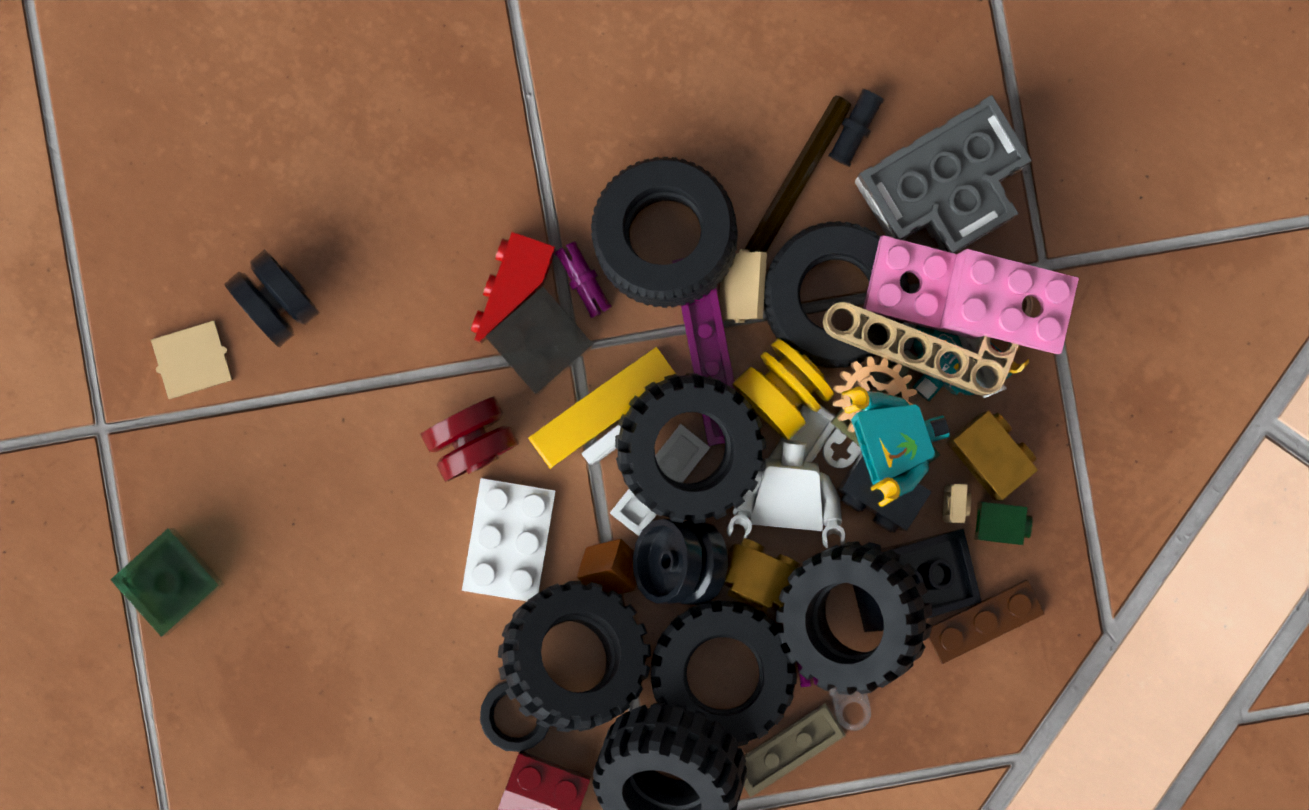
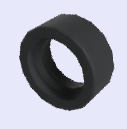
M507 680L498 683L487 693L481 705L480 723L484 734L493 745L505 751L522 752L534 748L545 738L550 726L545 728L537 724L535 729L528 735L519 738L503 734L496 726L494 709L498 701L507 695L505 690L509 689Z

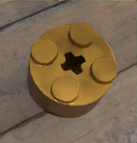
M744 538L740 545L732 544L728 552V570L724 585L730 588L727 595L763 612H766L768 607L777 609L783 607L785 603L779 600L782 588L790 585L788 577L798 568L800 563L781 554H778L777 558L768 556L763 553L765 547Z

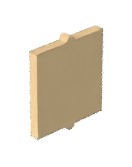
M740 249L739 253H736L731 268L729 267V272L720 283L719 305L722 320H735L736 323H744L745 320L763 319L767 252H749V250Z
M215 321L151 339L158 363L156 372L162 376L168 399L233 380L225 356L228 349L222 346Z

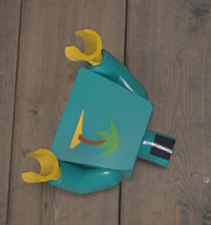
M860 386L843 391L842 395L850 396L853 401L852 406L844 408L845 412L850 414L861 410V412L856 413L852 417L851 421L873 484L871 490L879 489L884 494V500L879 502V505L883 507L899 496L913 491L928 473V462L935 457L932 442L950 436L947 421L943 415L924 421L920 407L916 404L909 405L905 399L881 392H869Z

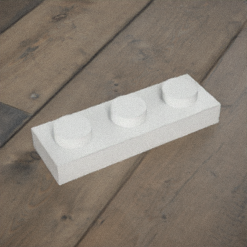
M680 424L655 457L660 469L666 476L682 483L710 447ZM630 489L627 490L610 512L611 515L638 536L657 515L642 504Z

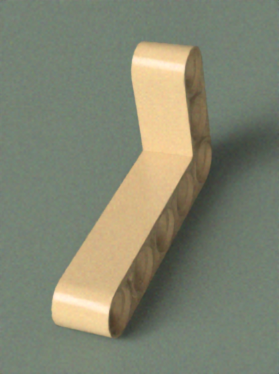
M1026 296L1022 301V310L1030 317L1033 310V300L1031 296ZM846 302L834 304L826 311L823 317L824 330L831 337L981 396L993 394L1001 389L1019 344L1009 342L1006 351L997 352L990 344V337L981 336L975 352H972ZM842 310L850 315L852 322L849 330L839 331L834 328L831 317L835 311ZM871 325H881L887 331L885 344L879 346L870 342L867 332ZM908 339H916L923 346V354L917 360L908 358L904 353V343ZM944 353H952L957 357L959 367L956 373L948 374L941 369L940 358ZM981 367H987L994 373V384L990 388H983L976 381V373Z

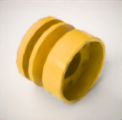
M777 338L771 346L781 360L778 362L770 354L763 352L760 357L769 372L763 375L755 368L748 367L732 385L752 405V408L782 437L790 440L806 424L797 407L802 403L809 409L818 412L821 407L811 393L814 391L823 400L829 401L834 396V392L827 384L822 372L806 355H801L799 351Z

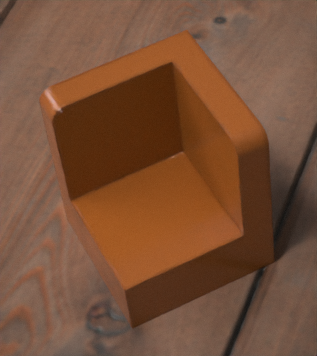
M622 539L588 546L585 549L577 578L584 585L590 582L601 584L602 591L606 593L611 590L618 594L634 591L636 586L633 574L634 551Z

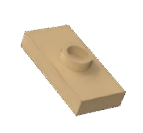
M948 484L944 486L942 517L944 522L965 523L966 516H970L971 493H967L968 485Z

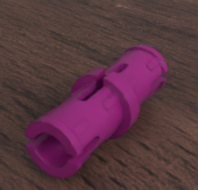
M574 241L566 245L573 258L572 261L563 247L557 250L555 255L558 256L571 279L569 283L571 289L577 290L592 319L601 314L594 302L595 299L602 312L612 308V305L608 302L595 279L598 277L595 269L590 270L577 246V242Z

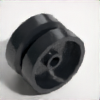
M264 249L250 261L252 271L262 284L257 286L247 274L238 272L224 285L256 325L280 348L294 336L293 327L283 315L285 311L297 323L303 325L308 324L320 312L305 294L307 291L284 265L281 267Z
M659 519L650 522L640 533L633 554V574L638 589L646 599L657 604L709 603L719 594L725 583L728 570L727 547L722 534L714 525L707 522L694 524L689 520L680 523L670 519Z

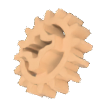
M870 356L865 359V367L854 361L851 363L852 374L844 371L839 374L845 383L843 386H834L833 390L841 394V399L835 400L832 403L833 406L843 408L844 412L837 417L839 421L847 419L851 421L852 417L856 413L861 412V410L847 414L844 408L852 406L853 402H850V396H843L842 392L852 389L854 383L857 387H863L866 391H869L871 388L873 392L881 391L892 396L899 393V397L907 402L909 397L917 394V390L907 389L906 384L911 381L912 376L906 375L901 377L899 375L902 368L901 364L897 363L888 368V359L881 357L878 365H875L873 357ZM869 372L882 373L891 380L885 383L876 382ZM852 421L847 429L849 432L855 431Z

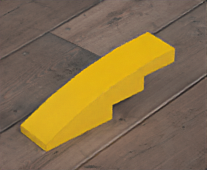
M655 347L543 426L528 439L551 469L619 421L622 414L626 415L631 407L629 402L635 395L639 397L646 391L644 387L652 382L659 383L664 380V377L676 373L659 349Z

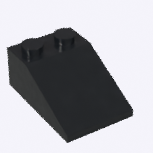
M964 528L881 548V552L884 553L890 549L901 555L898 563L902 566L910 563L917 571L912 577L917 584L924 582L928 592L922 595L923 602L931 603L932 615L928 618L982 602ZM853 585L864 632L883 631L884 621L879 605L867 591Z

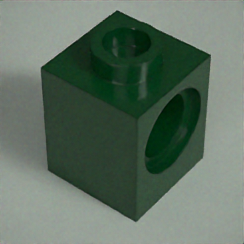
M978 502L974 540L1024 545V538H1030L1033 517L1027 515L1028 507Z

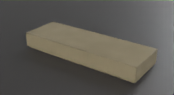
M826 703L820 705L744 755L747 767L744 788L750 797L846 736Z

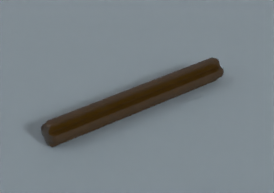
M836 95L832 98L746 245L745 250H749V252H767L851 108V103L843 97Z

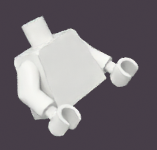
M784 440L782 458L765 459L763 472L758 471L755 478L759 482L753 492L748 490L742 497L745 502L738 508L734 507L733 509L735 516L727 527V534L729 536L735 524H740L744 527L745 534L743 539L748 537L752 525L823 531L822 543L826 548H828L827 537L830 534L839 535L841 545L845 543V531L840 526L842 523L840 497L830 477L825 473L819 472V465L817 463L804 462L805 442Z

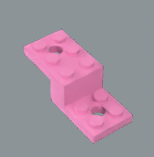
M882 235L879 239L863 309L883 317L969 339L987 336L1054 354H1061L1079 278L970 249L954 254ZM911 272L918 277L919 288L915 293H907L901 288L900 278L903 273ZM1026 296H1033L1040 303L1041 310L1035 318L1027 316L1022 310V301Z

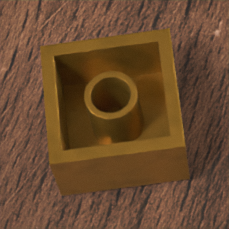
M990 411L980 413L946 443L992 499L1003 500L1038 471L1033 464L1037 458L1023 442L1016 444L1008 433L1012 431V428L998 412L991 414Z

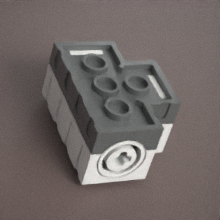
M991 95L975 107H970L950 119L943 126L937 127L918 138L906 148L903 147L881 160L874 167L864 170L854 182L886 236L904 240L910 234H915L921 229L926 228L931 238H934L937 242L939 250L955 254L1019 214L1013 203H1010L1004 194L1005 190L1000 182L1006 177L1021 171L1032 160L993 95Z

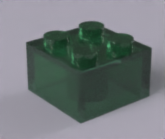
M167 528L110 579L161 637L172 633L225 585L175 528Z

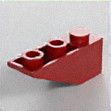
M511 232L509 240L502 238L495 260L501 261L497 276L489 275L483 296L489 297L484 312L477 310L471 327V331L477 333L474 339L476 342L482 344L544 286L556 251L555 246Z

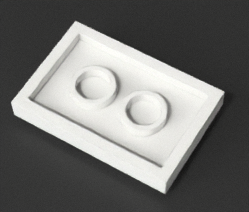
M480 479L462 591L528 601V599L539 593L555 490Z

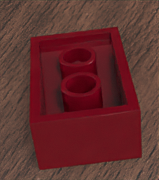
M519 752L498 810H580L591 776L527 752Z

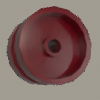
M495 396L480 401L421 433V437L429 452L436 453L451 446L455 449L441 457L436 465L445 482L465 473L471 474L499 459L498 456L519 444L509 426H502L488 433L485 429L499 421L503 414Z

